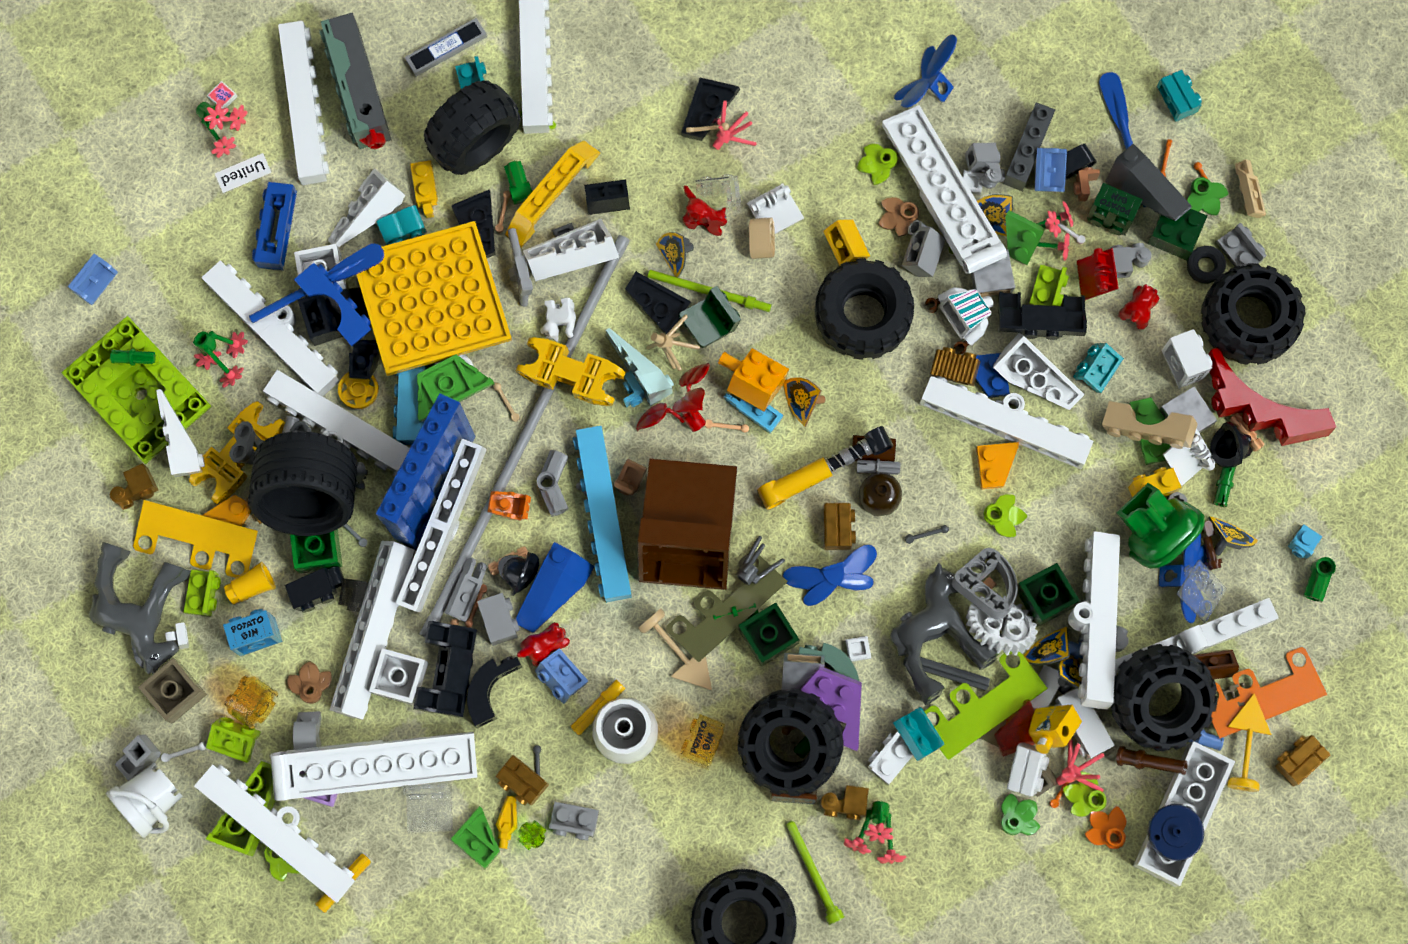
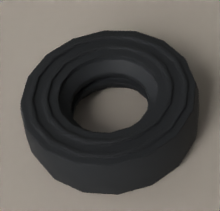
M1204 245L1196 248L1187 260L1189 275L1195 281L1203 284L1215 282L1226 269L1224 255L1213 246ZM1201 258L1211 259L1214 263V269L1210 272L1202 271L1198 265Z

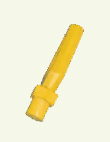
M506 796L495 824L499 831L498 839L500 840L498 847L500 849H507L508 841L511 840V834L517 829V804L514 796Z

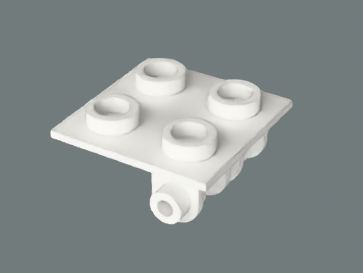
M781 184L747 202L755 218H773L775 234L804 219L789 194L791 191L788 185Z
M1197 428L1191 448L1183 447L1182 449L1170 447L1163 454L1170 468H1174L1181 486L1202 468L1208 471L1215 468V461Z

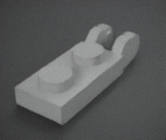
M472 557L466 560L462 568L463 573L461 572L444 612L463 622L467 621L487 569L486 564L480 562L474 570L476 559Z

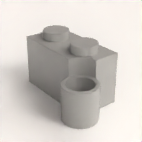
M915 220L908 227V233L912 237L902 266L917 277H933L944 246L945 237L933 228L927 227L920 220Z

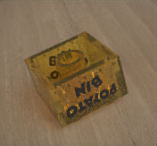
M700 714L698 719L694 718L689 731L692 735L690 740L685 739L681 748V754H683L684 761L709 771L725 731V724Z

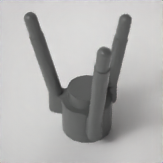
M758 536L743 564L735 574L738 579L748 586L752 582L756 585L761 578L785 562V559L782 558L759 575L756 574L759 570L753 564L765 547V544H761L756 551L762 536Z

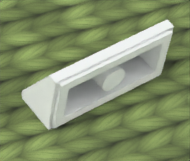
M1046 665L1043 666L1038 676L1048 689L1027 703L1026 706L1033 710L1049 706L1060 686L1057 682L1058 678H1060L1058 670Z

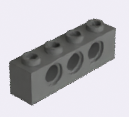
M1037 102L1035 103L1006 174L1004 185L1023 192L1037 157V148H1041L1056 109Z

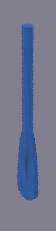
M1108 72L1101 76L1099 84L1111 117L1120 130L1125 148L1127 149L1133 142L1128 128L1129 120L1126 99L1120 77L1116 73Z
M369 244L330 269L326 277L332 283L359 274L379 264L384 258V250L378 244ZM300 288L249 315L252 323H255L307 294Z

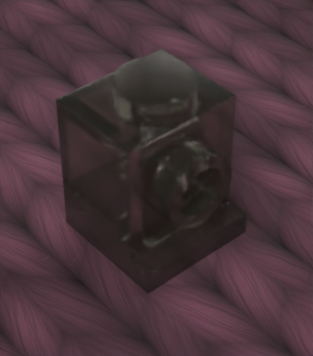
M343 578L338 604L347 606L348 611L360 612L369 582Z

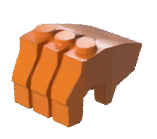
M491 491L487 512L507 519L527 520L531 497L515 492Z

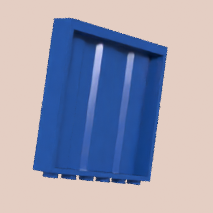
M441 393L438 395L376 512V515L394 539L415 551L420 544L461 440L465 439L473 443L476 437L461 403Z

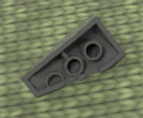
M1134 143L1116 158L1106 179L1108 185L1143 199L1140 206L1144 205L1153 209L1154 212L1173 221L1178 220L1192 208L1189 202Z

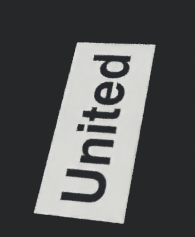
M262 153L215 173V176L224 193L270 174L271 170Z

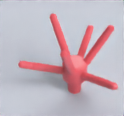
M723 101L721 121L719 118L716 122L719 125V131L716 134L718 138L713 143V147L719 150L724 143L729 141L756 146V142L733 137L752 125V122L749 121L735 129L748 115L747 111L728 130L724 131L721 124L725 122L727 101Z
M1070 739L1068 742V766L1056 778L1057 783L1061 786L1066 782L1072 783L1076 780L1103 792V788L1085 780L1100 779V775H1081L1080 771L1103 758L1104 753H1100L1077 767L1074 765V762L1079 752L1080 744L1077 743L1073 751V740Z

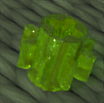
M536 820L533 823L526 822L520 827V837L517 840L528 850L531 847L539 848L545 841L544 833L546 829Z

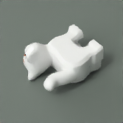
M570 298L561 299V307L559 304H555L553 300L545 301L547 307L546 323L541 328V334L545 335L548 339L558 341V326L560 325L566 326L565 333L568 338L573 337L576 315L574 312V302Z

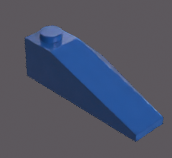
M554 542L516 617L518 625L534 633L577 591L584 587L595 566L575 552Z

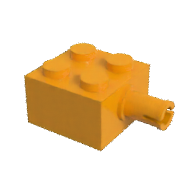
M753 348L744 360L740 361L727 354V352H723L718 362L719 365L721 364L734 372L727 391L764 412L783 386L789 372V368Z

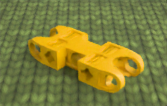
M531 337L528 339L527 345L537 350L536 353L539 354V357L532 364H525V366L518 364L515 371L519 375L536 385L553 390L556 382L559 381L574 386L572 394L576 399L600 406L613 405L615 399L605 394L602 386L607 380L624 379L626 372L607 359L589 353L583 363L567 357L569 350L566 345L543 338Z
M256 401L242 410L227 429L234 435L236 427L241 422L248 421L251 423L256 435L265 441L270 437L281 434L285 422L282 419H278L273 424L270 423L267 426L258 425L257 420L263 405ZM234 436L220 453L210 447L203 455L205 466L201 467L202 472L191 474L189 478V483L193 486L199 485L208 478H215L217 483L211 500L216 504L222 503L235 493L248 477L240 470L245 464L233 462L229 456L232 446L237 442ZM228 471L231 475L235 477V479L226 472Z

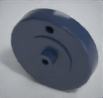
M1171 804L1160 808L1152 815L1147 827V835L1151 847L1161 857L1172 861H1180L1192 857L1200 850L1204 841L1205 832L1200 817L1192 809L1184 805Z

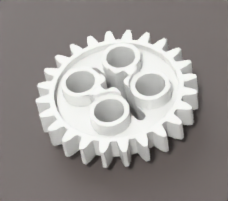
M973 603L967 611L966 619L968 621L966 625L971 626L969 632L976 633L974 639H981V645L988 644V650H991L993 647L996 648L998 654L1001 650L1007 656L1010 651L1014 655H1017L1018 651L1023 654L1026 649H1030L1038 632L1035 629L1037 624L1032 622L1034 617L1027 616L1029 610H1022V604L1016 606L1013 603L1009 613L999 620L991 618Z

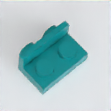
M474 56V62L455 66L461 89L474 82L484 81L483 75L487 74L484 62H480L478 56Z
M1095 343L1088 349L1085 359L1076 367V373L1073 378L1083 380L1096 393H1102L1124 358L1107 343Z
M921 707L893 723L917 761L944 745L943 740Z

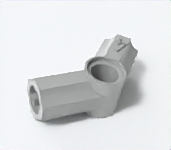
M550 450L542 472L537 477L538 488L551 517L558 516L569 510L558 485L568 456L556 450ZM545 479L553 481L550 487L542 486V482Z

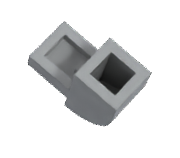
M320 711L298 712L297 722H294L293 726L294 750L322 747L319 735L322 719Z
M138 735L122 750L125 755L115 765L129 781L147 766L155 763L160 757L161 752L147 735Z

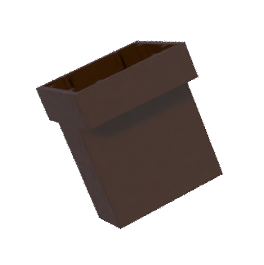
M649 458L643 516L640 521L638 537L639 582L720 590L727 589L737 466Z

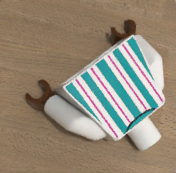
M956 287L938 295L937 299L928 298L925 302V305L935 304L934 307L928 310L929 313H935L940 304V309L960 339L965 338L963 342H957L954 345V349L959 345L964 347V351L960 355L966 352L969 344L972 346L984 335L989 324L987 318L991 315L989 308L993 307V300L990 296L982 298L975 289L968 291L967 289Z

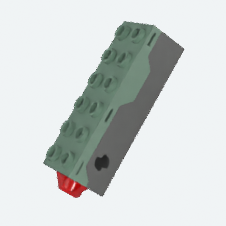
M352 12L321 21L323 29L319 30L320 36L325 45V53L331 66V74L336 83L335 88L341 101V109L346 118V126L349 135H351L353 144L357 143L359 149L366 147L379 149L392 139L354 14Z

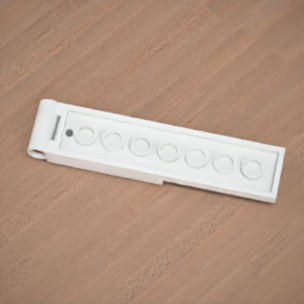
M920 105L883 120L882 127L919 188L920 197L964 271L970 274L1006 258L1007 251L1004 245L999 240Z
M473 732L384 742L383 740L287 750V752L282 751L270 754L274 799L278 801L478 778Z

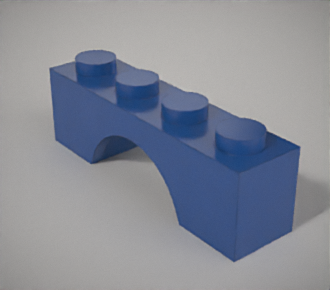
M313 263L294 280L308 297L325 295L332 298L341 309V322L337 330L353 346L372 330L369 327L371 322L364 314L360 316L355 311L357 305L350 297L348 299L343 297L341 294L343 289L336 281L330 282L326 277L329 274L321 264L317 266Z

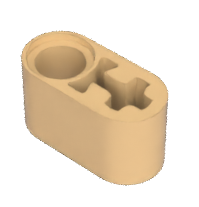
M772 217L750 219L749 247L752 259L773 258L775 256V226Z

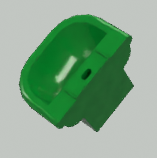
M1147 483L1116 512L1132 531L1128 539V547L1131 550L1129 556L1142 566L1150 569L1160 568L1169 564L1200 535L1205 525V516L1199 509L1186 501L1181 502L1175 498L1167 500L1161 491L1150 483Z

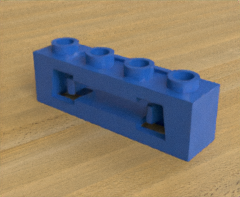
M268 182L267 189L263 191V201L265 203L264 208H261L259 214L261 225L256 231L257 248H254L252 253V259L258 268L284 270L297 191L293 184ZM274 206H276L277 210H280L275 240L277 241V247L275 246V243H271L273 226L276 215L274 211Z

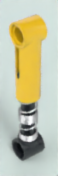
M884 426L869 431L864 435V440L858 441L857 445L849 446V449L840 450L839 454H832V457L829 459L822 457L778 480H773L760 486L757 492L766 509H772L785 502L786 499L832 477V471L836 472V469L840 467L845 468V465L852 464L858 458L862 459V456L866 454L870 455L873 453L875 456L892 448L893 444Z

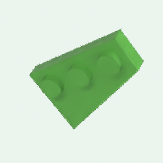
M1152 398L1129 403L1135 411L1136 420L1142 424L1153 425L1165 420V417ZM1144 439L1139 441L1146 465L1166 461L1163 454L1171 447L1170 444L1162 443L1161 445H1156Z

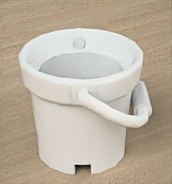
M155 763L120 787L115 786L106 792L111 802L143 838L149 833L159 834L169 829V822L165 813L183 797L181 793H178L176 796L173 795L177 789L160 769L156 772L153 771L158 767ZM157 821L163 824L162 828H153L152 826Z

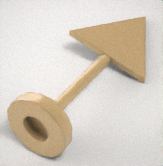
M659 609L638 628L639 631L647 633L654 627L685 663L671 677L712 690L706 656L699 663L693 657L689 660L658 625V622L665 617V612Z

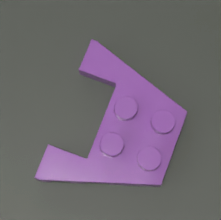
M819 667L802 685L800 690L808 694L813 693L820 697V700L826 705L829 704L835 711L834 714L837 720L846 723L842 732L844 746L857 751L859 748L862 682Z

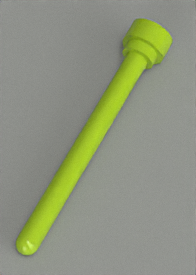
M789 821L787 828L827 910L825 911L827 915L825 919L828 925H831L845 918L841 909L834 906L795 822Z

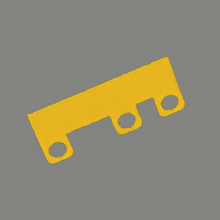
M144 500L133 548L135 551L153 554L158 535L194 545L190 564L193 567L204 570L211 569L215 551L229 554L225 571L226 575L237 578L249 571L258 531ZM149 536L152 540V546L146 550L142 549L138 543L140 537ZM200 551L206 552L209 556V561L205 565H200L196 562L195 556ZM234 561H241L244 564L245 569L242 574L236 575L231 571V565Z

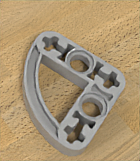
M993 548L983 549L959 569L952 580V586L956 591L996 620L1003 619L1009 613L1017 596L1018 584L1014 570L1005 557ZM972 567H977V568H979L982 572H981V573H975V572H973V571L971 570V568H972ZM995 568L1001 574L1005 583V599L981 581ZM975 592H982L986 597L980 598L975 595Z

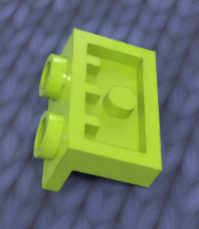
M1040 264L1029 305L1061 306L1064 296L1060 294L1061 288L1066 287L1069 275H1066L1067 267H1062L1059 270Z
M191 570L183 613L212 616V611H215L217 607L215 593L216 590H219L221 578L218 577L219 574L216 571Z
M220 717L211 726L206 748L248 763L252 756L255 741L260 737L261 731L256 730L251 725L236 723L231 718Z

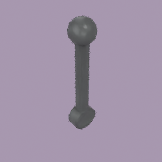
M943 525L939 529L917 534L914 536L908 534L905 536L906 543L911 544L914 540L919 538H923L941 532L947 533L949 531V527L947 525Z
M535 745L533 747L536 773L540 776L539 753L542 749L539 745Z

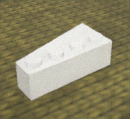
M602 219L523 251L535 281L619 258L612 236Z

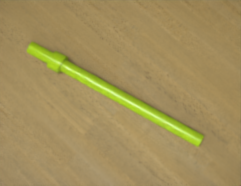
M649 270L648 278L706 295L713 288L653 270ZM721 290L726 294L728 301L745 305L744 308L751 310L755 308L769 313L771 311L772 304L758 301L756 297L749 295L744 297Z

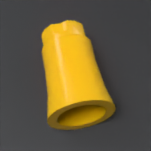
M260 562L251 570L231 580V583L224 586L225 594L233 605L276 589L271 573L263 562Z

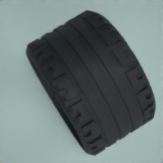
M291 431L270 437L263 441L254 453L248 495L249 509L260 522L282 533L298 536H316L335 531L344 526L353 515L358 471L357 459L344 444L320 433Z

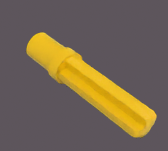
M616 679L571 725V729L576 734L581 735L594 721L598 711L609 701L615 700L626 688Z
M361 854L348 868L354 873L352 877L354 880L371 864L370 859L366 855ZM324 894L317 901L316 906L326 913L335 901L327 894Z

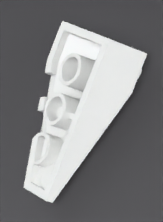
M375 168L358 189L361 194L357 201L350 202L348 216L342 217L328 238V241L331 244H337L338 248L375 224L377 220L387 216L403 202L405 194Z
M1020 333L1003 349L993 366L1009 383L1017 385L1068 410L1085 395Z
M161 389L156 390L160 415L165 423L163 424V433L166 441L169 443V446H166L171 475L181 477L201 473V467L205 466L203 454H198V450Z

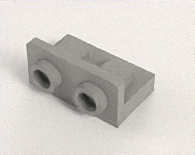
M1242 223L1237 224L1232 231L1216 241L1218 247L1234 267L1238 265L1240 267L1247 266L1248 263L1260 264L1266 257L1264 247L1253 239L1251 231L1246 226H1243Z
M555 802L551 823H549L548 828L553 830L554 835L566 837L567 833L576 834V839L588 841L589 837H594L599 810Z

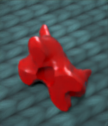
M685 185L683 187L684 193L689 201L686 206V213L683 216L684 224L689 229H696L697 226L703 225L711 234L721 236L722 230L720 227L727 224L726 207H723L721 210L711 208L705 201L697 198L689 187Z
M1144 284L1143 287L1137 286L1134 289L1132 300L1120 309L1119 318L1135 322L1137 329H1145L1151 318V309L1156 306L1160 299L1157 295V289L1147 284Z
M554 622L540 634L529 635L521 642L522 649L517 653V657L524 658L528 656L532 660V664L538 667L540 662L547 658L551 652L567 647L570 644V640L565 638V629L559 627V624Z

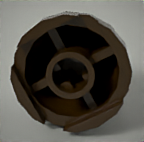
M878 472L871 474L860 486V504L866 512L873 516L892 514L898 509L902 501L900 483L894 476L888 473Z

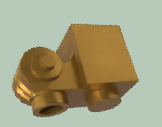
M142 463L123 472L128 485L126 489L120 486L112 488L110 498L122 510L132 507L134 505L133 502L136 500L151 498L154 492L158 491V488L149 468Z
M846 785L842 800H838L834 793H826L821 799L824 815L837 817L838 813L846 814V819L860 820V817L866 816L869 788Z

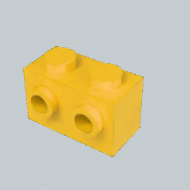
M853 219L837 220L823 231L839 265L844 262L850 263L856 261V259H867L870 257Z
M1166 467L1153 471V475L1146 477L1145 474L1133 478V482L1128 487L1132 497L1147 483L1158 488L1165 497L1178 492L1182 488L1174 468L1166 469Z

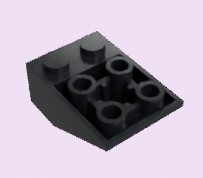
M361 288L343 289L341 292L345 299L350 297L357 305L355 311L360 316L364 314L369 319ZM315 295L298 300L309 338L314 346L343 337L337 330L341 322V309L332 298L325 295Z

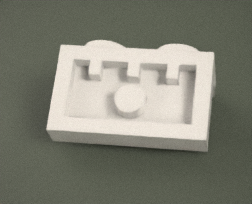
M898 731L895 735L890 733L882 742L885 745L882 751L879 753L876 750L868 759L871 763L868 768L888 785L913 756Z

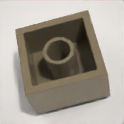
M172 658L138 687L164 720L171 724L207 695L182 663L175 658Z

